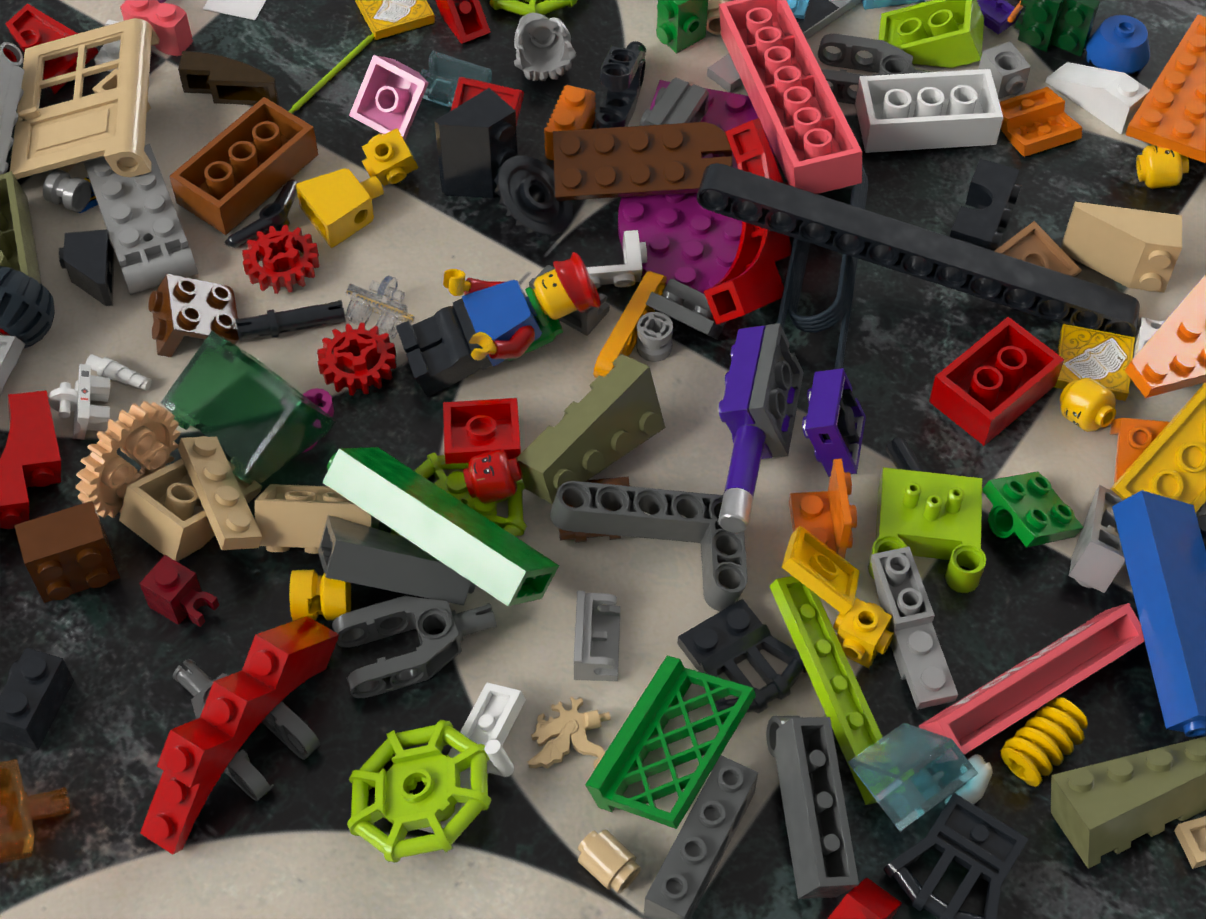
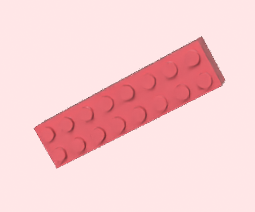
M733 0L720 3L719 14L722 39L757 116L760 118L763 129L788 184L814 194L861 184L862 150L787 1Z

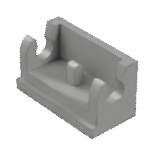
M577 591L574 680L618 681L621 606H616L617 597L615 595Z

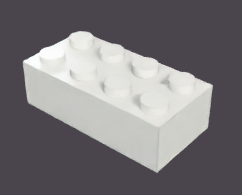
M990 69L859 77L855 107L865 153L997 144L1003 114Z

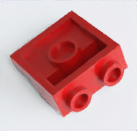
M517 398L443 402L445 464L469 463L472 457L497 449L504 450L510 459L517 458L521 454Z

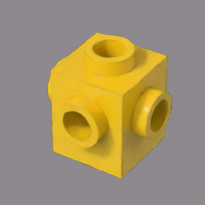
M398 128L386 134H378L372 137L366 145L362 146L367 157L362 161L370 178L377 176L383 187L388 184L399 183L408 173L419 168Z
M858 598L855 599L853 607L845 616L839 613L833 629L837 631V638L846 657L870 668L878 652L884 655L891 643L894 633L888 630L892 615L886 613L879 605L871 602L866 603Z

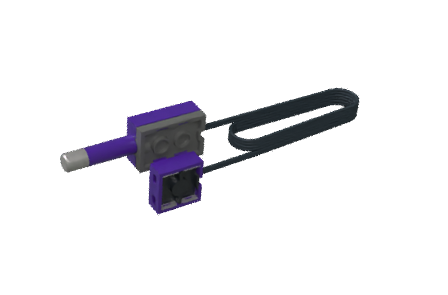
M862 165V183L853 185L850 205L865 210L868 178ZM794 238L777 324L766 325V327L763 325L738 329L735 345L731 347L732 361L730 370L725 375L726 388L724 397L719 402L720 419L722 422H726L732 433L734 443L718 519L719 525L728 532L739 533L748 527L761 459L785 457L789 454L804 372L795 353H790V343L783 331L787 312L797 329L812 333L827 330L837 324L842 318L835 369L815 372L812 388H809L807 392L809 407L807 416H804L802 420V429L805 438H809L814 447L817 462L822 463L828 477L831 476L834 459H842L844 472L857 474L866 416L858 399L854 398L852 394V386L842 367L858 258L843 254L837 297L827 310L813 316L797 315V309L810 243Z

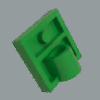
M1039 471L992 479L982 489L983 493L993 504L989 512L988 522L990 529L997 537L1018 536L1027 548L1074 538L1084 528L1074 516L1073 510L1060 499L1052 489L1049 480L1042 476Z

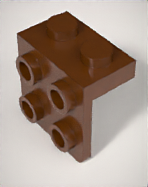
M166 274L157 291L151 293L148 308L153 313L152 338L156 340L157 355L172 357L184 336L232 345L237 344L239 341L235 321L238 318L234 291L231 287Z

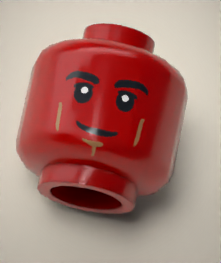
M502 449L472 457L469 460L468 468L463 469L465 483L472 498L477 497L484 504L513 496L517 492V481L523 479L518 459H510L508 454Z

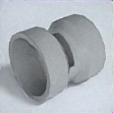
M59 169L50 172L43 184V197L46 201L56 205L63 203L65 208L74 212H81L91 198L92 188L89 181L79 177L71 178L70 174Z
M649 312L644 314L637 324V352L647 361H662L670 355L672 350L673 323L664 313Z

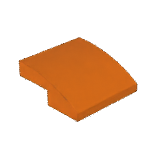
M1049 87L999 102L1003 114L1000 129L1010 143L1024 157L1082 138V126L1065 113V100Z

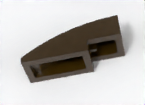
M182 51L178 71L184 93L212 94L215 104L255 105L265 97L279 105L275 78L260 69L224 56Z

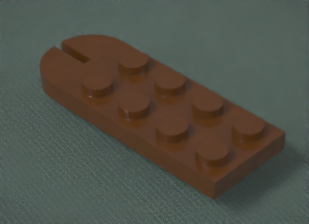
M707 122L553 131L556 201L698 193L703 173L707 166L715 163L733 166L732 149L726 133L718 126ZM708 154H717L721 156L713 158H703Z

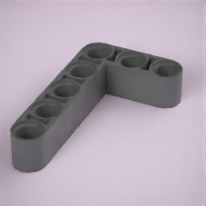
M567 481L558 488L551 508L550 518L553 524L561 530L700 543L703 595L706 603L714 610L722 611L736 603L747 585L744 531L739 533L728 532L718 522L723 495L580 481Z

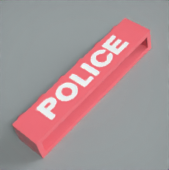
M1129 603L1105 610L920 724L919 728L938 761L960 758L1143 643L1145 640L1140 621Z

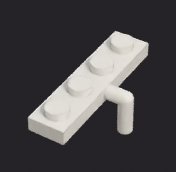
M487 682L460 733L477 744L485 745V752L490 758L487 762L488 773L509 777L514 772V765L502 745L526 699L520 690ZM452 747L448 756L453 758L460 754V752ZM471 767L460 773L461 788L471 789ZM457 802L453 815L448 820L440 822L443 828L465 805L464 803ZM431 827L420 829L434 834Z

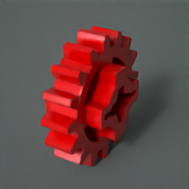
M283 225L281 231H276L273 226H270L269 233L266 235L258 231L256 232L258 240L248 239V249L242 251L244 271L246 275H249L250 283L256 284L259 282L262 291L272 286L275 294L279 293L281 287H286L288 292H293V285L296 283L302 287L306 286L305 277L314 278V268H319L320 266L317 244L313 243L310 234L302 236V231L299 227L290 232L288 225ZM259 261H262L263 267L259 265Z
M362 322L358 329H353L350 324H346L345 332L341 333L339 330L333 329V339H322L323 348L317 350L319 372L323 374L326 385L334 383L336 392H340L344 387H347L349 395H354L356 389L359 388L362 389L364 394H369V386L374 385L380 389L382 388V378L391 380V369L397 367L395 345L390 343L388 333L379 334L378 326L375 325L370 330H366L365 323Z

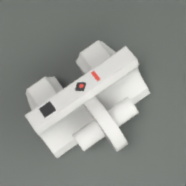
M79 364L78 380L75 382V390L71 389L70 383L62 382L60 388L54 389L49 393V405L52 409L59 411L61 418H68L70 412L74 411L73 439L84 440L87 430L107 431L110 408L108 406L90 405V400L108 402L110 378L91 375V365Z

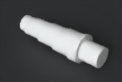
M93 354L87 358L86 364L91 365V369L96 371L98 376L110 378V380L146 391L151 387L152 379L119 364L115 360L107 357L100 358Z

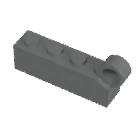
M772 716L767 725L766 741L770 754L776 758L798 899L838 897L858 886L859 881L830 717Z

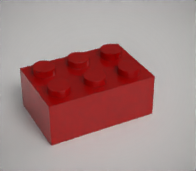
M1007 317L935 376L929 402L985 446L1056 386L1065 359L1011 318Z

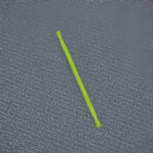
M372 33L370 36H367L299 99L288 112L293 114L299 110L373 41L374 34Z

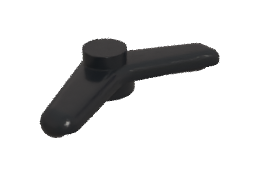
M294 179L289 180L283 186L275 201L261 210L260 218L230 235L226 239L225 245L237 248L246 243L248 239L256 238V232L258 231L265 233L269 231L270 226H273L276 231H281L283 225L289 226L290 221L287 216L297 194L295 184L298 182Z

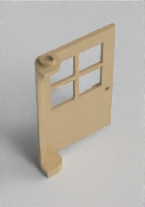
M133 18L25 49L24 75L21 85L23 96L18 102L17 113L19 117L15 124L9 172H13L16 179L104 156L111 169L123 177H135L151 172L152 162L145 153L144 147L151 45L159 44V38L150 23L143 19ZM120 40L119 59L85 68L87 49ZM78 52L76 71L42 80L45 61ZM118 68L116 88L82 97L84 77ZM75 80L73 100L39 109L41 89Z

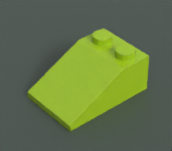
M931 0L882 13L878 40H884L912 55V64L946 68L969 65L981 60L984 17L977 0Z

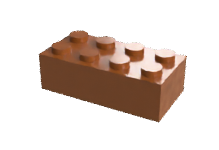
M263 97L169 176L176 203L227 235L319 155L314 127Z

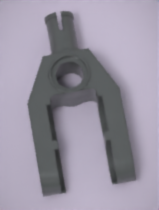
M827 34L821 39L818 49V58L824 64L879 73L872 76L932 72L915 69V66L912 65V55L884 40L842 34ZM828 46H835L839 48L841 52L833 54L828 52L825 48ZM868 51L873 56L871 58H863L857 52ZM821 69L826 80L833 84L830 88L837 102L855 104L857 92L850 89L849 86L858 85L859 77L868 75L848 73L847 70L840 69V71Z
M402 596L340 615L333 621L332 628L334 632L339 634L337 644L341 647H355L413 629L417 630L421 645L416 647L417 651L387 660L385 657L378 658L377 663L351 672L346 677L351 695L355 698H369L429 680L462 652L460 641H463V636L497 627L494 613L491 611V604L487 603L484 606L456 614L455 610L451 611L448 601ZM434 629L444 630L442 633L438 635L428 634L430 631Z
M188 659L183 662L188 670L185 671L179 665L173 673V678L194 696L191 702L197 719L201 716L213 682L228 675L222 673L219 677L212 680L192 659ZM282 701L262 721L276 737L302 760L308 758L321 745L314 732ZM243 749L235 754L224 770L255 801H259L274 787L273 784L270 786L262 774L250 763L248 754Z

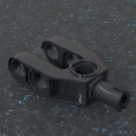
M633 41L627 45V48L611 46L600 71V83L607 87L608 91L597 114L596 129L628 127L636 108L645 74L646 48L641 42Z

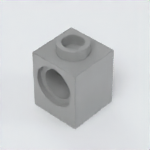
M1011 41L982 51L979 69L991 70L998 99L1009 95H1016L1025 90L1031 66Z

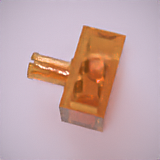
M17 759L0 762V863L32 856L34 844L32 821L70 814L69 797H65L67 795L65 787L27 795V792L24 791Z

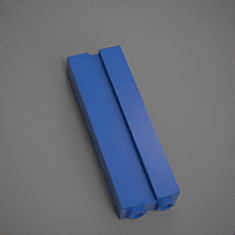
M1141 490L1112 506L1165 727L1169 730L1185 732V735L1188 737L1206 736L1205 546L1194 505Z

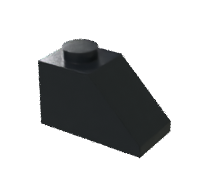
M108 230L65 233L64 247L59 248L61 268H67L73 284L103 305L113 306L115 252Z

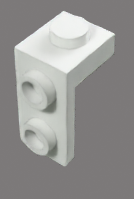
M638 230L624 231L623 253L625 264L586 267L596 289L600 285L614 284L616 287H629L634 285L635 282L641 281L642 263H647V249L645 242H639Z

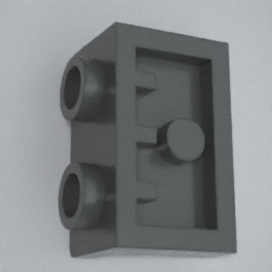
M674 279L668 281L661 296L651 292L646 302V305L656 311L664 313L718 340L726 322L716 325L705 294Z

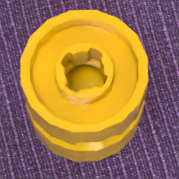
M292 570L289 593L292 621L306 616L316 621L319 615H323L327 621H333L340 615L351 612V583L326 578L325 573L319 576L315 570Z

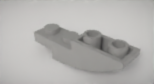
M910 547L872 554L871 563L880 607L886 613L892 615L888 631L894 633L890 645L901 679L907 680L917 710L956 701L958 692L932 624L935 615Z

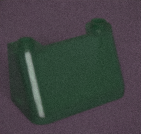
M214 331L210 332L160 402L175 415L174 420L179 422L178 426L188 430L190 426H193L207 437H217L223 451L232 457L230 462L235 466L232 471L233 474L250 485L254 480L260 483L264 482L327 435L336 423L334 418L268 366Z

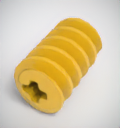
M1057 696L1047 702L1045 707L1040 708L1035 717L1030 718L1024 727L1016 731L1014 737L1005 742L1000 751L1001 757L1017 777L1031 786H1039L1042 782L1041 775L1049 776L1053 771L1052 765H1060L1064 760L1063 755H1071L1074 751V745H1081L1084 742L1085 737L1082 730L1088 726L1087 718L1072 702Z

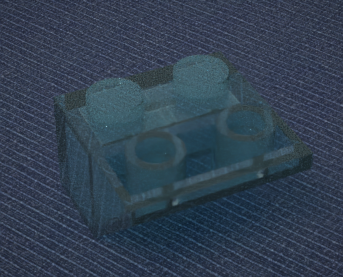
M903 723L848 762L900 832L978 774L952 739L907 723Z

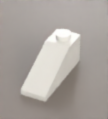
M1070 62L1065 63L1049 75L1045 81L1119 134L1127 130L1128 124L1150 91V89L1126 73Z

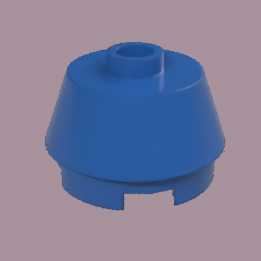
M1114 15L1105 19L1086 43L1087 62H1092L1097 68L1123 72L1127 75L1135 72L1139 74L1150 59L1148 31L1145 25L1138 19L1127 15Z

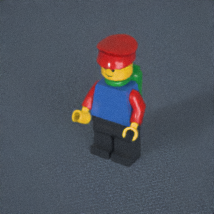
M573 252L570 259L554 261L555 269L537 277L534 281V289L532 287L525 289L528 296L525 295L518 280L501 282L467 278L465 281V272L458 269L446 270L443 280L444 287L453 296H461L463 293L465 295L453 302V306L440 309L432 317L413 325L408 320L396 326L403 348L407 353L406 356L413 375L427 397L474 374L480 367L483 370L492 365L494 367L506 359L511 362L553 342L557 335L563 333V328L559 321L560 318L577 310L580 313H584L591 307L599 309L601 305L599 293L581 257Z

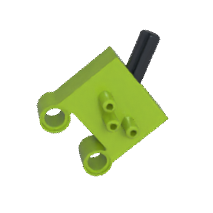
M899 437L894 438L886 445V452L897 469L883 467L878 487L876 535L871 555L910 547L913 556L950 560L945 574L948 586L960 593H969L975 590L979 585L986 564V556L981 549L982 478L925 472L906 440ZM870 556V560H869V564H868V572H869L870 576L872 577V579H874V574H873V569H872V563H871V556ZM959 566L968 567L971 570H964Z

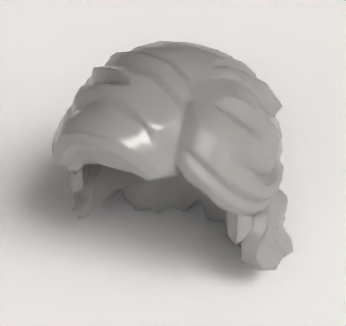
M529 13L522 16L514 38V47L516 49L515 66L524 71L525 77L528 80L538 81L539 79L540 81H546L548 76L551 79L557 80L559 76L565 74V71L571 69L572 61L576 57V52L571 45V35L568 29L556 17L547 18L539 13Z

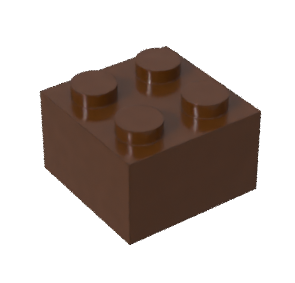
M93 500L14 525L24 564L44 603L52 600H63L71 594L89 588H99L105 586L110 581L120 578L109 539Z

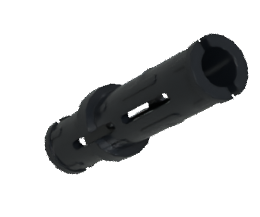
M342 300L274 312V309L267 310V314L241 319L237 318L235 321L239 341L269 335L272 338H277L280 333L341 322L345 323L346 319Z

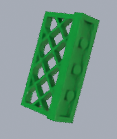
M667 655L585 784L598 808L611 813L615 808L677 829L756 697L754 688L685 668L681 659ZM691 684L705 688L706 693L684 701L683 697ZM730 695L739 697L734 706L718 712L715 701ZM707 704L711 705L713 715L691 723L688 712ZM683 714L686 725L664 734L663 729L668 721ZM718 725L719 732L716 737L699 745L695 734ZM690 736L693 747L671 756L668 744ZM663 747L666 758L644 767L643 762L649 752ZM697 758L699 765L695 772L678 778L675 767ZM670 769L673 781L651 789L648 777ZM642 780L645 788L644 793L631 798L623 797L629 785ZM677 792L679 798L670 813L656 807L655 800Z

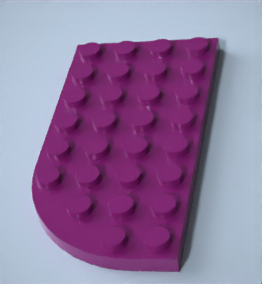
M659 80L650 110L655 106V99L659 90L662 87L667 88L671 82ZM705 88L709 92L708 111L701 122L714 124L725 132L758 118L749 96ZM769 142L770 148H771L772 153H773V156H774V151H773V149H772V147H771V144H770V142ZM732 152V167L738 169L735 157ZM708 154L703 158H713L721 156L717 154ZM697 193L621 197L618 213V232L622 249L624 231L638 230L639 242L646 243L647 263H642V277L648 271H652L666 276V285L670 279H674L704 294V290L717 284L730 269L739 247L742 221L704 209L697 201Z

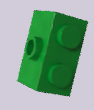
M658 0L656 34L660 42L670 47L677 54L705 38L708 0Z

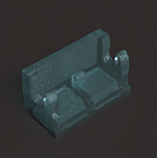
M432 51L429 55V70H421V75L429 83L423 99L450 108L452 107L459 77L492 84L491 69L436 51Z

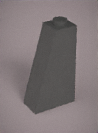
M327 516L318 549L326 578L429 599L448 601L449 603L463 606L465 605L467 594L474 592L476 587L474 583L405 537L338 517Z

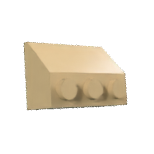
M270 484L255 500V521L262 534L260 546H266V550L270 552H286L290 550V547L305 548L306 553L319 554L318 549L328 515L378 529L379 520L328 486Z

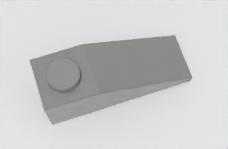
M1099 485L1095 492L1083 525L1084 528L1081 530L1074 549L1069 576L1086 588H1094L1105 593L1125 562L1112 506L1123 500L1113 491Z

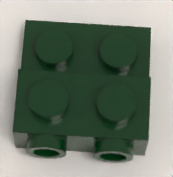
M1021 0L1020 5L1026 7L1025 12L1022 11L1014 27L1015 30L1020 31L1018 40L1045 52L1048 51L1051 45H1054L1081 57L1086 50V43L1090 37L1100 1Z

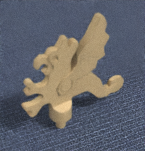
M572 696L570 697L572 703L570 711L563 708L561 701L558 702V705L552 704V711L559 712L560 715L555 719L549 717L548 721L543 720L545 718L544 713L538 715L536 731L531 734L532 741L537 740L538 746H543L546 742L547 744L528 761L529 768L536 769L543 766L548 769L554 763H561L564 756L570 753L572 741L573 747L577 752L583 755L598 757L593 763L595 769L604 756L605 751L602 746L587 740L586 731L600 728L601 722L611 720L610 713L598 714V709L578 713L579 708L583 705V699L575 700Z

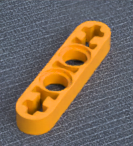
M648 271L644 275L597 357L593 373L595 378L599 375L605 377L614 368L612 362L620 354L630 356L637 343V324L639 319L644 314L655 312V309L646 305V302L651 292L662 295L666 287V276L652 271Z

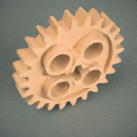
M143 401L140 407L135 403L132 404L129 413L122 409L119 413L118 421L114 422L109 419L108 430L106 432H97L99 441L97 444L88 445V449L92 452L90 456L80 461L86 467L76 475L82 479L76 485V489L80 491L78 499L83 501V503L93 500L98 514L103 518L107 515L115 518L118 512L121 513L127 485L174 461L175 458L170 454L179 447V444L174 442V440L180 436V432L176 430L179 422L174 420L175 415L155 402L149 404ZM118 448L141 466L139 472L117 454Z

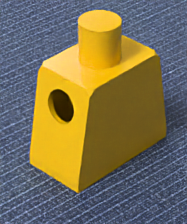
M346 168L295 184L300 208L330 248L337 246L371 223L374 219L372 200L384 194L382 184L376 176L359 182L353 173Z

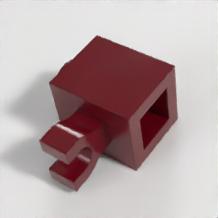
M164 555L139 583L148 606L178 625L189 615L190 620L201 627L205 623L203 614L197 611V609L201 606H209L215 611L219 607L217 597L208 592H202L196 573L167 555Z

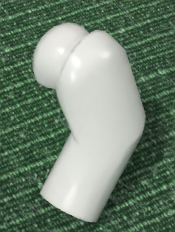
M976 754L963 765V770L970 776V779L965 785L954 792L972 804H975L983 797L993 774L990 762L986 763L981 755ZM952 795L945 799L946 804Z

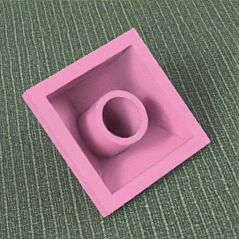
M373 55L349 116L382 134L398 128L405 140L429 83L419 72L394 59Z

